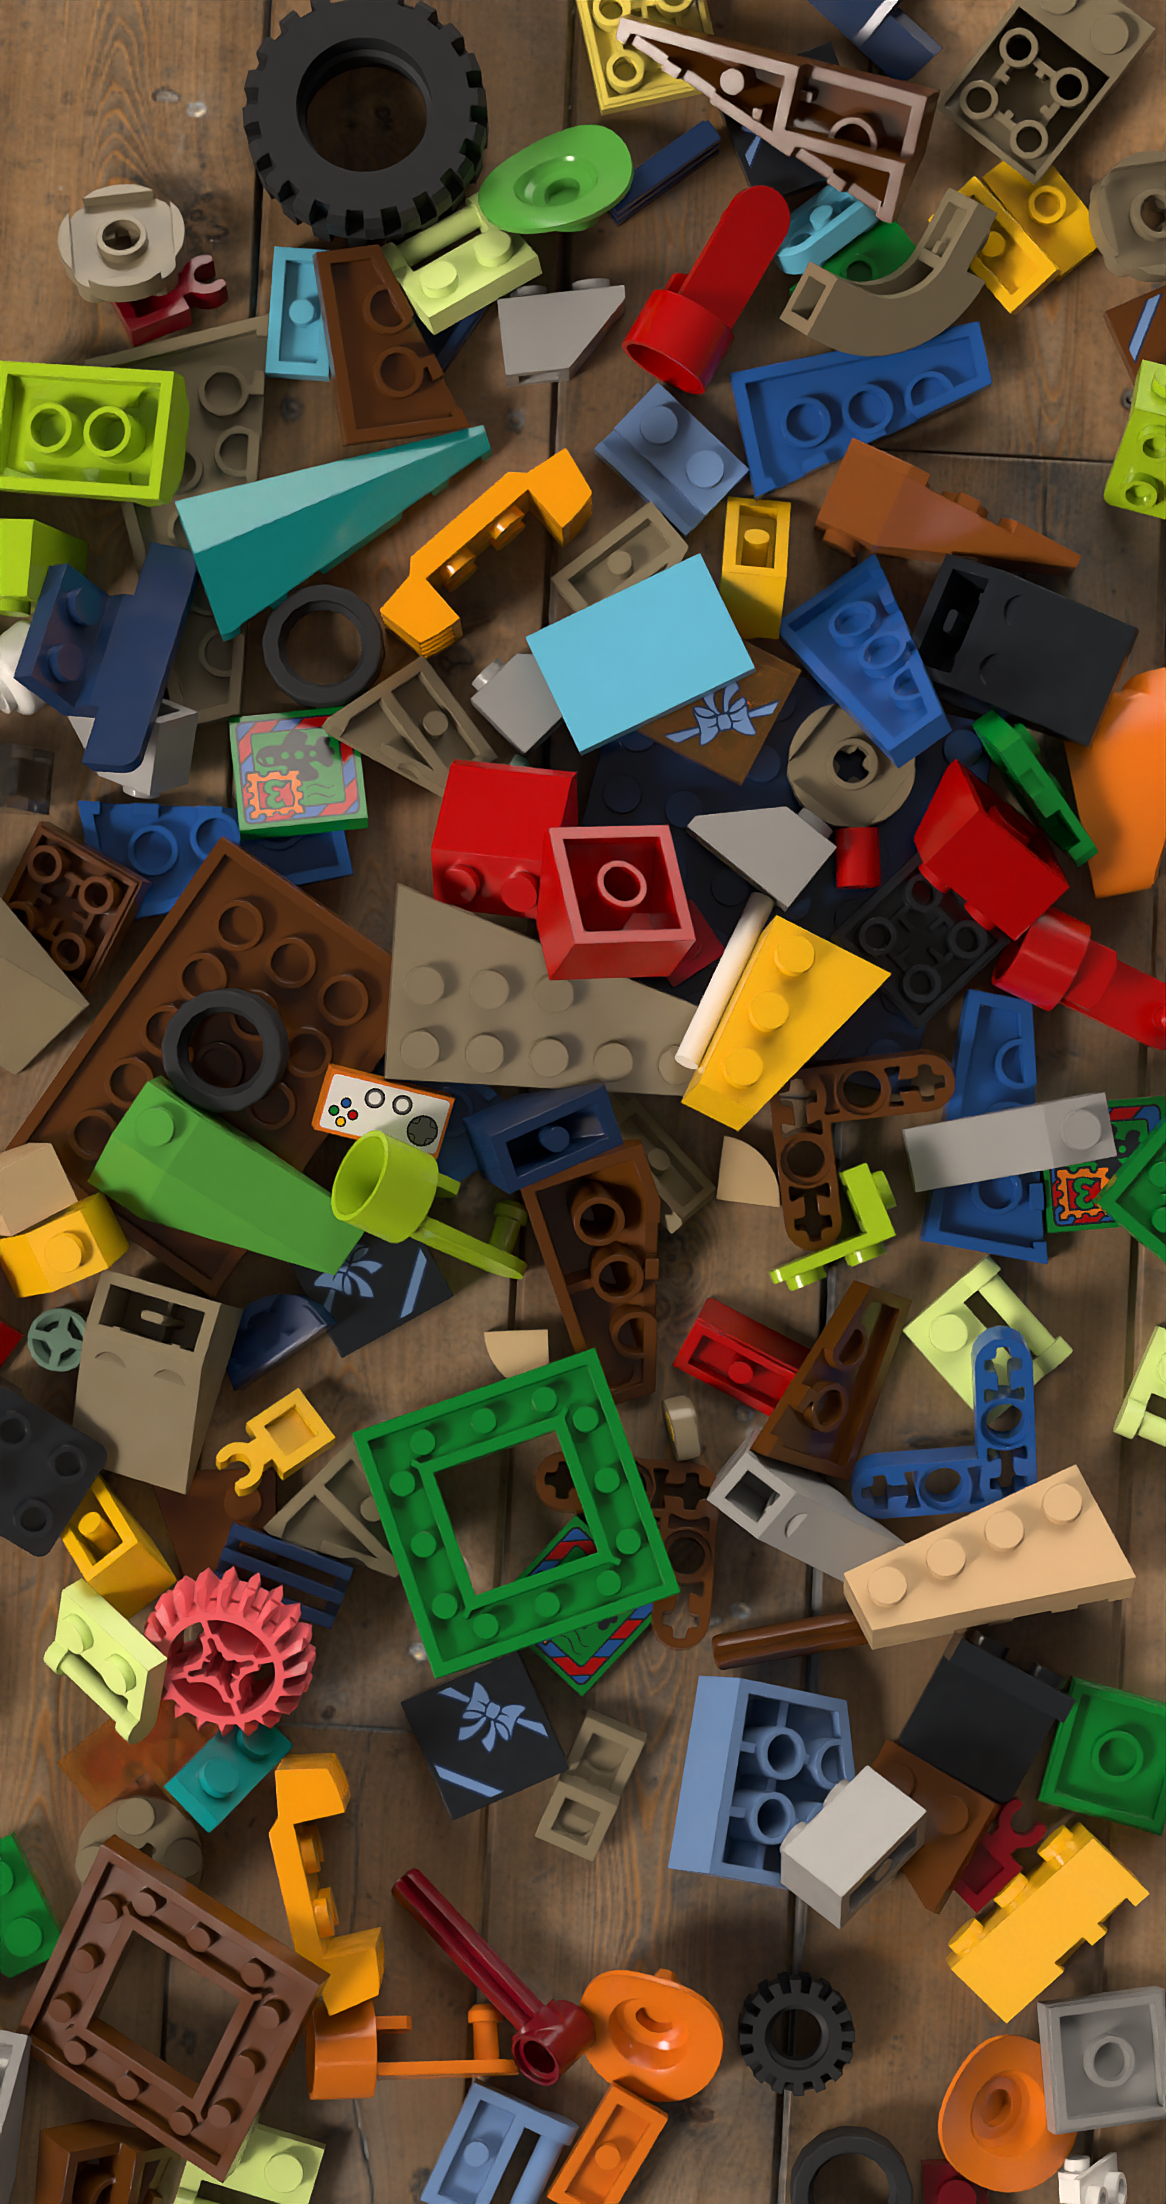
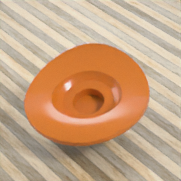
M660 1968L653 1976L628 1970L607 1971L595 1977L586 1987L579 2007L592 2020L596 2030V2040L585 2055L596 2072L611 2084L614 2081L645 2100L657 2102L680 2101L695 2095L708 2085L720 2065L724 2051L725 2034L723 2023L713 2006L703 1996L681 1985L673 1971Z
M1012 2034L997 2035L979 2044L968 2055L948 2087L938 2119V2135L941 2148L954 2169L966 2179L981 2187L1006 2193L1032 2189L1052 2177L1069 2156L1078 2133L1072 2132L1055 2135L1047 2131L1040 2044L1029 2038Z

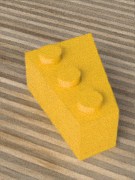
M776 915L761 932L681 1103L739 1131L883 984L891 973Z
M1079 1820L1070 1830L1064 1825L1054 1830L1037 1850L1042 1859L1025 1876L1019 1872L992 1898L997 1905L981 1922L975 1917L969 1919L948 1942V1946L953 1950L946 1957L951 1970L1006 2023L1064 1972L1065 1968L1062 1965L1086 1940L1093 1946L1107 1933L1108 1929L1102 1923L1126 1898L1136 1907L1150 1894L1136 1876Z

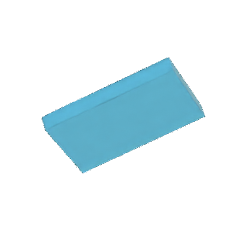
M700 553L525 637L581 756L756 672Z

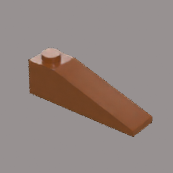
M852 438L813 528L824 534L821 540L823 544L850 557H856L860 550L869 555L875 553L876 556L943 563L947 553L1001 570L1070 577L1082 557L1018 521L1000 518L996 525L986 519L989 512L980 505L981 501L964 492L956 494L942 491L939 494L929 489L930 484L927 481L931 474L855 438Z

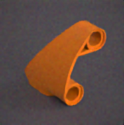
M1166 667L1137 674L1123 685L1122 691L1114 692L1091 748L1063 740L1080 823L1099 851V853L1087 861L1096 900L1150 889L1158 878L1161 860L1166 848Z

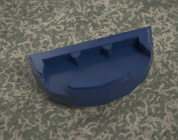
M272 1294L249 1303L243 1311L231 1350V1359L228 1360L226 1367L233 1390L246 1389L338 1324V1322L322 1304L303 1294Z

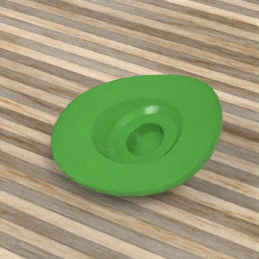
M594 124L571 127L531 144L501 163L482 183L478 193V203L486 219L495 227L504 231L520 234L582 231L596 225L599 221V216L615 207L628 193L633 181V160L626 144L612 130Z

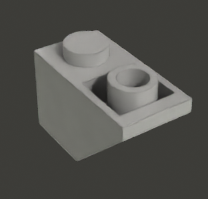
M594 278L573 283V291L547 294V287L532 285L509 292V298L497 299L507 388L570 381L625 312L626 297L624 285L610 287L609 279Z

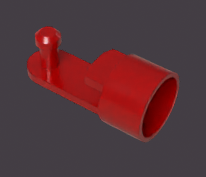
M758 185L745 188L737 193L728 208L721 214L718 225L689 274L674 273L664 289L652 291L622 342L624 352L639 367L658 380L681 391L691 394H703L735 340L731 329L788 233L790 211L785 199L778 191L768 186Z
M1050 906L1016 941L1007 936L1011 942L1000 951L992 974V984L1045 1011L1052 1010L1060 1003L1147 1047L1156 1050H1166V983L1118 960L1116 951L1091 940L1092 929L1089 924Z

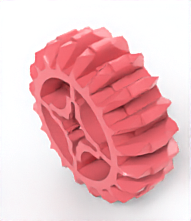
M234 1566L225 1571L221 1580L209 1567L199 1574L196 1581L185 1575L182 1580L177 1582L174 1590L168 1589L166 1593L160 1596L155 1606V1611L150 1613L145 1623V1638L168 1658L161 1700L173 1699L176 1702L174 1707L175 1718L187 1712L196 1716L198 1731L209 1722L218 1724L223 1737L233 1729L234 1724H237L248 1737L253 1731L258 1729L260 1723L272 1729L280 1721L283 1713L290 1715L297 1708L302 1693L308 1690L313 1675L311 1671L316 1660V1647L309 1644L313 1636L311 1631L312 1624L298 1622L302 1614L300 1611L301 1603L284 1605L281 1602L284 1596L282 1585L272 1589L270 1592L261 1588L260 1573L252 1576L248 1582L239 1580ZM201 1622L204 1629L203 1633H199L196 1640L184 1642L183 1630L190 1625ZM273 1662L275 1672L262 1680L255 1681L253 1672L259 1671L262 1664Z

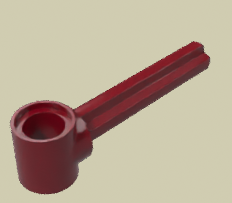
M413 1868L408 1870L395 1882L391 1888L392 1895L519 2031L511 2038L513 2041L512 2055L516 2065L527 2078L540 2085H552L593 2046L596 2040V2030L587 2013L578 2005L567 2000L555 2001L552 1999L544 2005L419 1869Z

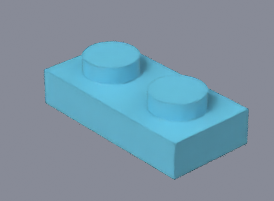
M274 246L265 373L268 378L330 382L331 371L312 259L316 252L329 250Z

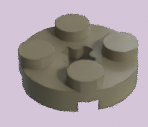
M1143 151L1124 158L1092 187L1089 223L1095 244L1103 254L1104 264L1112 274L1118 277L1130 276L1138 281L1155 283L1166 281V152ZM1144 202H1150L1153 212H1163L1165 222L1157 226L1156 231L1149 229L1141 218L1140 213L1144 210Z
M118 184L100 188L82 199L84 207L77 211L71 220L68 212L61 222L58 232V247L64 271L67 277L77 286L79 295L84 300L91 303H101L104 301L131 302L152 295H166L177 286L179 282L178 273L185 264L188 253L184 221L179 209L171 201L169 207L165 202L155 198L154 190L135 184ZM130 236L132 244H135L126 250H113L110 248L117 245V237Z
M831 704L813 712L797 730L789 748L787 778L799 805L811 811L829 827L841 829L869 827L891 817L908 797L915 779V757L898 769L838 704ZM856 749H859L867 756L862 766L869 772L868 776L862 781L856 777H851L845 782L836 775L840 765L834 760V756L839 751L851 755Z
M136 1794L114 1799L104 1805L90 1819L81 1834L78 1853L75 1859V1871L82 1887L101 1845L114 1834L138 1849L146 1843L151 1844L156 1849L152 1859L197 1888L203 1878L205 1852L200 1828L184 1807L165 1796Z

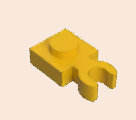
M297 1388L248 1421L245 1431L252 1441L248 1444L234 1442L223 1447L216 1456V1466L219 1470H222L235 1461H241L248 1465L250 1468L249 1474L235 1483V1492L238 1496H245L258 1488L262 1481L263 1472L271 1466L283 1481L333 1447L336 1437L301 1390Z

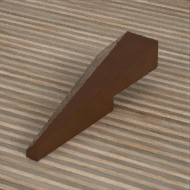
M630 14L620 17L616 39L624 44L633 45L662 65L661 70L673 78L682 79L709 97V102L788 157L798 158L827 178L826 183L838 191L847 192L874 210L875 216L880 220L888 223L896 221L926 153L940 90Z
M90 2119L42 2129L39 2133L35 2204H161L163 2198L157 2191L158 2185L170 2159L180 2160L181 2156L143 2130Z

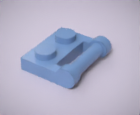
M475 2077L421 2193L420 2200L428 2204H490L524 2128H528L540 2134V2138L509 2204H537L564 2145H572L580 2127L563 2115L544 2110Z

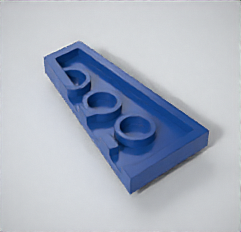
M875 553L781 619L779 640L782 645L898 769L952 731L886 573Z
M78 801L86 844L152 882L133 922L167 915L221 836H227L298 887L354 876L345 830L241 841L237 808Z

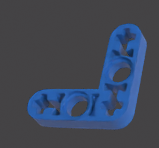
M1007 1326L991 1327L979 1334L973 1343L971 1366L975 1446L883 1452L864 1456L856 1462L849 1482L854 1505L861 1513L871 1518L885 1519L975 1512L1037 1483L1033 1362L1027 1341L1019 1331ZM1008 1347L1012 1358L1007 1361V1378L1010 1386L998 1385V1376L994 1363L991 1360L996 1357L997 1348ZM1011 1404L1020 1409L1022 1412L1021 1420L1011 1430L996 1431L986 1423L988 1414L998 1405ZM999 1450H1010L1011 1461L1016 1473L1012 1478L1011 1486L1000 1487L997 1479L1002 1472ZM939 1468H951L957 1471L961 1478L956 1489L950 1493L935 1494L925 1486L928 1475ZM913 1471L916 1495H908L906 1485L908 1484L905 1472ZM885 1475L888 1483L885 1487V1495L873 1496L870 1488L873 1485V1477Z

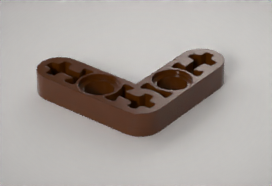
M921 1049L805 1063L770 1099L784 1225L788 1237L796 1246L804 1250L818 1251L834 1243L841 1232L842 1211L831 1123L929 1112L941 1108L950 1100L955 1090L953 1068L944 1055L934 1050ZM923 1064L931 1065L933 1074L944 1075L945 1077L944 1082L934 1085V1095L921 1096L919 1086L899 1087L902 1100L889 1102L891 1081L886 1070L887 1067L899 1066L898 1080L917 1077L919 1072L918 1066ZM868 1071L879 1079L881 1091L873 1102L865 1105L855 1104L845 1096L843 1086L847 1077L852 1073ZM802 1079L805 1089L816 1090L817 1097L807 1099V1121L810 1124L821 1120L822 1129L800 1127L783 1133L782 1124L795 1126V1113L792 1101H781L779 1095L790 1090L791 1080ZM801 1141H811L817 1144L823 1150L825 1156L821 1168L811 1174H800L794 1171L787 1160V1154L793 1145ZM827 1182L830 1187L829 1191L816 1189L819 1213L821 1215H831L832 1221L822 1223L821 1234L809 1235L806 1225H796L795 1219L805 1216L804 1191L791 1195L789 1187L810 1189Z
M555 1452L546 1457L538 1466L535 1476L536 1494L540 1501L549 1509L557 1512L585 1515L576 1488H571L569 1498L560 1499L556 1497L554 1486L545 1485L546 1476H556L559 1466H568L563 1452ZM633 1457L639 1475L645 1482L646 1495L650 1506L656 1491L654 1472L667 1473L663 1487H683L686 1477L692 1476L698 1478L699 1489L710 1492L713 1482L716 1480L714 1473L700 1464ZM663 1495L664 1509H651L655 1520L659 1521V1532L666 1552H668L669 1547L674 1542L689 1539L696 1542L704 1553V1563L699 1571L690 1575H682L673 1570L679 1587L703 1585L702 1597L694 1593H689L687 1612L689 1616L698 1618V1627L688 1628L685 1638L673 1637L672 1626L662 1624V1615L673 1613L676 1606V1595L652 1603L651 1625L652 1632L657 1641L667 1649L685 1651L699 1645L706 1636L710 1623L719 1509L707 1499H701L698 1501L695 1510L684 1509L683 1498Z

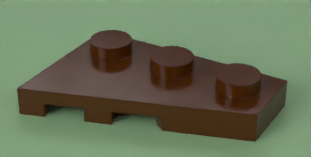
M854 1280L750 1450L850 1482L851 1473L863 1446L912 1300Z
M250 1468L196 1469L188 1495L151 1484L184 1576L187 1575L196 1581L199 1574L208 1567L213 1573L216 1571L219 1558L234 1522L266 1533L262 1528L278 1513L277 1472L274 1468L265 1470L258 1488L245 1496H238L235 1492V1483L247 1476ZM241 1540L238 1552L279 1567V1554ZM233 1564L231 1568L234 1566L240 1579L249 1581L252 1576L256 1575L254 1572ZM260 1575L261 1587L269 1590L279 1587V1582Z

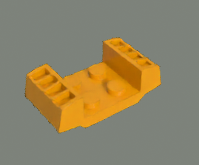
M564 448L527 473H506L411 556L409 577L380 609L381 616L383 617L382 620L386 626L385 629L419 656L423 655L426 660L443 652L463 636L460 617L437 591L444 586L450 593L468 580L478 569L474 563L476 557L491 544L499 551L515 539L525 528L526 525L522 522V519L529 511L562 548L567 546L592 516V491L568 450Z
M336 1753L286 1754L275 1770L278 1816L269 1831V1838L294 1950L330 1974L323 1989L322 1997L329 2016L379 1994L383 1974L385 1973L382 1928L378 1927L331 1938V1936L335 1935L334 1926L339 1924L337 1908L331 1887L320 1889L317 1872L321 1871L320 1863L324 1862V1852L317 1824L306 1826L305 1821L345 1813L352 1796L345 1771Z

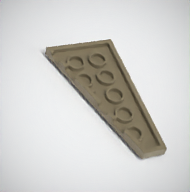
M397 883L384 1063L385 1079L555 1089L602 1083L606 1086L607 1092L684 1096L696 1069H690L679 1064L675 1060V1055L696 1013L698 1005L663 992L655 986L631 978L549 981L540 940L516 930H510L475 916L474 913L454 905H448Z

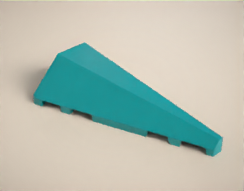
M481 425L175 501L182 528L223 642L233 639L240 634V626L266 607L270 606L273 610L287 599L290 590L320 570L325 574L402 519V511L430 492L435 496L447 488L449 478L479 457L483 462L491 457V447L484 426Z

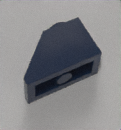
M602 1083L518 1094L462 1119L481 1177L508 1194L624 1144L606 1086Z

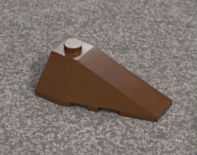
M622 1139L624 1143L520 1189L575 1354L595 1348L615 1405L654 1393L656 1388L657 1279H659V1258L657 1253L661 1201L640 1139Z

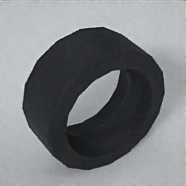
M328 584L303 587L290 594L268 617L262 639L265 665L279 689L296 703L315 709L347 706L368 692L379 678L385 658L382 629L370 606L350 590ZM329 610L342 614L354 624L360 634L362 651L358 665L348 677L337 683L319 685L306 681L294 671L288 661L286 644L291 629L299 619L311 612Z
M238 988L210 990L183 1003L169 1020L161 1044L164 1070L174 1089L192 1105L216 1113L240 1111L267 1097L282 1080L290 1056L288 1032L277 1011L259 995ZM232 1012L244 1016L255 1025L262 1038L264 1055L260 1068L250 1081L238 1087L220 1088L208 1084L196 1074L189 1060L188 1044L192 1031L202 1019L213 1013Z
M840 2126L819 2133L801 2149L791 2169L789 2194L792 2204H815L813 2198L814 2181L820 2169L832 2158L847 2153L864 2155L875 2161L885 2172L889 2184L887 2204L913 2203L914 2189L903 2156L886 2137L866 2127Z

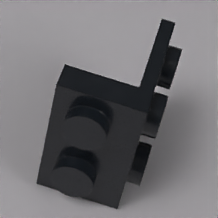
M0 1376V1536L30 1554L42 1557L51 1551L107 1460V1452L105 1447L98 1441L25 1399L21 1388Z
M978 1630L975 1631L971 1640L954 1632L899 1735V1743L902 1748L999 1802H1007L1014 1797L1054 1720L1057 1719L1064 1723L1076 1700L1068 1692L1062 1690L1067 1679L1035 1661L1031 1663L1028 1671L1005 1659L1010 1650L1009 1647Z

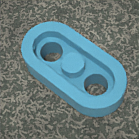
M828 184L790 214L788 233L773 258L779 269L786 274H803L810 261L822 267L828 258L850 241L873 228L879 218L875 216L874 210L847 192H840Z

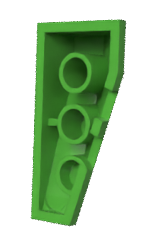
M162 1076L147 1081L112 1133L88 1180L94 1187L141 1219L334 1276L365 1233V1231L335 1217L331 1206L332 1194L213 1111L192 1105L174 1089L171 1082Z

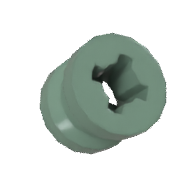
M65 1307L54 1308L39 1315L33 1321L28 1332V1348L33 1359L40 1366L50 1371L65 1372L80 1367L83 1333L88 1318L87 1315L75 1308Z

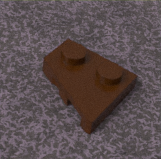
M887 1739L871 1768L927 1811L924 1845L901 1869L924 1907L935 1914H940L1001 1806L902 1748L898 1743Z

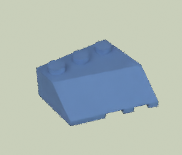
M699 1676L668 1868L789 1890L781 1883L780 1847L784 1838L796 1824L802 1821L808 1824L823 1809V1803L827 1795L837 1783L843 1779L851 1782L855 1778L847 1700L743 1678Z

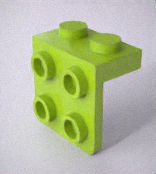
M1142 359L1135 380L1129 420L1105 485L1104 499L1112 506L1165 520L1166 365Z
M862 1163L837 1173L861 1232L833 1243L828 1247L767 1270L773 1284L786 1281L789 1290L793 1291L827 1277L823 1267L824 1264L845 1256L848 1266L851 1265L852 1267L887 1253L883 1241L896 1236L886 1210L897 1205L882 1170L871 1174L867 1163Z

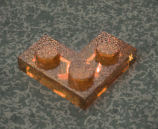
M173 1699L160 1700L156 1724L142 1741L136 1744H129L115 1731L116 1722L110 1717L56 1763L96 1812H99L147 1772L188 1821L192 1818V1815L163 1786L209 1740L201 1730L198 1731L197 1725L187 1713L175 1718L174 1707L176 1702Z

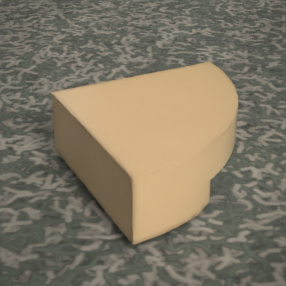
M723 1136L715 1200L780 1207L778 1182L767 1160L749 1144L732 1137Z
M548 1329L484 1331L489 1356L504 1377L510 1378L549 1364Z

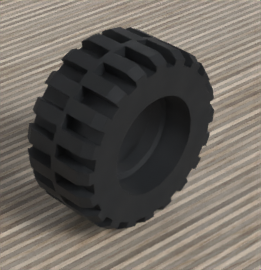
M310 0L311 12L300 17L297 12L292 10L279 21L281 34L275 40L271 37H265L256 52L259 62L257 69L248 70L244 86L247 103L242 108L244 130L254 166H256L261 183L270 198H276L281 204L283 214L297 226L303 222L311 226L314 236L330 243L334 240L335 236L347 238L349 247L368 246L369 240L386 239V244L391 241L398 245L405 241L404 234L419 229L421 232L438 223V217L446 210L452 214L455 213L466 200L465 189L469 183L476 184L483 168L482 155L484 149H487L489 134L486 89L483 87L481 69L474 53H468L465 49L464 37L452 23L442 25L438 21L437 10L421 0L416 3L414 8L404 4V0H343L331 3L330 0ZM363 67L387 69L407 78L420 91L427 110L425 133L414 151L399 163L389 168L372 172L345 170L327 162L312 145L307 130L308 108L317 92L337 75Z

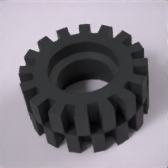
M788 1971L777 1973V1979L768 1982L766 1978L757 1985L758 1990L753 1995L749 1993L743 2002L744 2009L742 2014L739 2013L738 2039L742 2057L746 2066H749L753 2071V2076L761 2084L764 2081L768 2083L772 2091L782 2094L783 2090L792 2091L793 2096H805L804 2091L809 2089H815V2092L818 2093L826 2089V2082L831 2079L836 2082L843 2075L842 2068L845 2063L850 2064L853 2056L852 2045L855 2042L852 2016L840 1992H836L831 1987L830 1982L822 1977L818 1980L812 1978L809 1972L799 1971V1975H789ZM792 2009H801L811 2013L821 2025V2038L818 2045L812 2052L801 2057L784 2055L777 2050L771 2040V2029L775 2020L782 2013Z

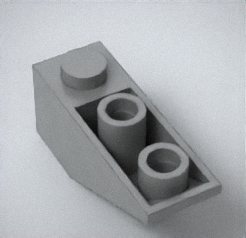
M756 1427L717 1473L716 1480L713 1482L707 1497L709 1502L757 1539L843 1582L845 1572L906 1544L875 1519L861 1513L853 1502L810 1469L750 1450L761 1432Z

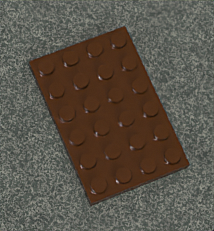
M221 836L5 1151L27 1143H51L78 1201L101 1192L90 1184L88 1180L112 1133L147 1081L162 1076L171 1082L164 1070L161 1046L169 1020L183 1003L204 992L216 989L238 988L259 995L277 1011L288 1032L290 1056L282 1080L267 1097L240 1111L219 1112L216 1114L303 1173L330 1135L327 1132L314 1130L311 1124L328 1064L331 1063L372 1074L385 1056L392 953L227 836ZM232 1012L213 1013L202 1019L192 1031L188 1044L189 1060L196 1074L208 1084L220 1088L238 1087L250 1081L259 1070L264 1055L262 1038L255 1025L244 1016ZM105 1194L126 1237L212 1298L219 1294L249 1251L141 1219Z

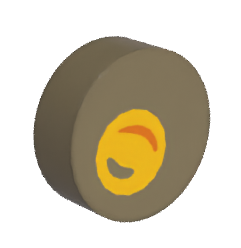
M680 1395L662 1400L661 1407L664 1425L676 1461L681 1462L700 1457L703 1452L701 1432L690 1398Z

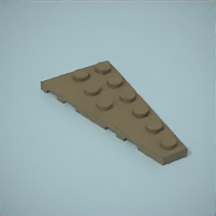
M269 314L84 360L86 366L174 371L185 379L190 406V419L183 476L179 490L172 497L169 505L162 504L161 506L146 507L135 502L120 501L139 577L150 542L191 551L182 528L175 501L259 481L267 381L265 367ZM201 577L198 581L166 685L170 701L199 712L196 728L226 721L232 717H241L248 621L240 626V634L233 639L223 642Z

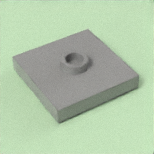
M1148 1986L1037 2002L1047 2131L1058 2135L1166 2119V2002L1164 1988Z

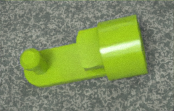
M379 1130L367 1132L349 1149L338 1169L332 1188L331 1206L337 1219L390 1243H399L411 1237L489 1273L512 1279L524 1278L528 1265L523 1260L511 1255L520 1227L526 1226L529 1218L528 1211L524 1205L512 1200H503L496 1204L493 1212L496 1221L487 1244L426 1216L434 1197H456L461 1185L460 1182L438 1172L437 1162L431 1154Z

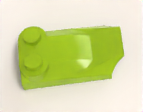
M0 361V491L127 501L146 507L161 506L162 504L169 505L172 497L179 490L183 476L190 419V406L184 377L174 371Z

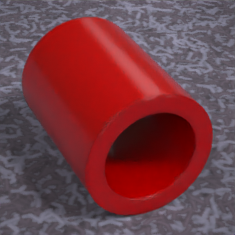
M854 827L834 830L835 846L837 847L835 849L836 887L838 889L881 887L879 828Z

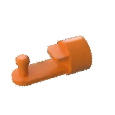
M371 1999L329 2016L325 2002L318 2001L305 2026L306 2080L310 2100L373 2098L376 2080L501 2077L518 2075L519 2068L514 2060L499 2059L498 2023L503 2022V2014L494 2004H476L467 2012L468 2024H473L474 2060L377 2063V2035L407 2033L412 2030L411 2016H375Z

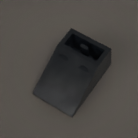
M946 553L912 637L939 701L983 715L993 709L1005 722L1011 724L1020 722L1027 729L1091 748L1139 634V630L1132 625L1004 570Z

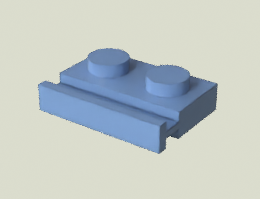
M659 383L594 448V453L646 503L652 501L676 532L685 540L749 474V469Z

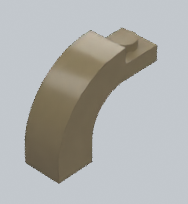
M949 187L916 249L909 259L897 270L877 280L857 282L839 277L810 261L779 319L830 348L852 355L885 356L915 348L934 338L954 323L980 292L986 281L967 270L974 256L986 245L990 227L998 213Z

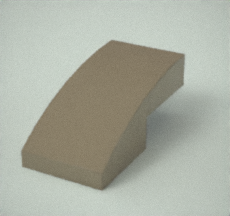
M588 1709L567 1756L571 1767L569 1770L560 1773L534 1836L593 1862L617 1810L622 1792L645 1744L647 1733L592 1709Z

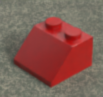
M956 758L947 767L913 838L922 859V863L918 868L922 875L940 892L946 894L952 888L966 900L964 903L965 909L983 928L992 931L997 926L1016 941L1070 886L1046 835Z
M455 759L450 765L431 846L434 899L470 912L537 919L544 833L548 828L578 827L576 772Z
M669 825L556 827L546 830L543 840L536 923L549 981L671 975L696 941Z

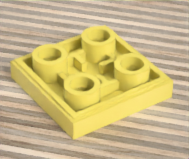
M576 0L601 116L703 94L684 80L675 79L661 70L662 65L633 45L624 44L616 39L620 17L630 14L714 35L706 0Z

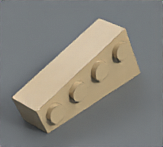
M1075 1464L845 1572L844 1595L873 1650L952 1634L957 1629L987 1623L989 1626L1012 1622L1016 1617L1046 1611L1056 1613L1076 1609L1080 1604L1105 1599L1111 1602L1131 1598L1136 1576Z

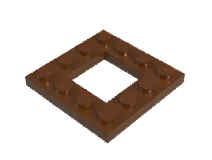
M114 1834L101 1845L15 2033L28 2035L32 2038L30 2049L32 2057L223 2183L234 2172L323 1992L330 1974ZM138 1933L240 2000L200 2085L98 2018Z

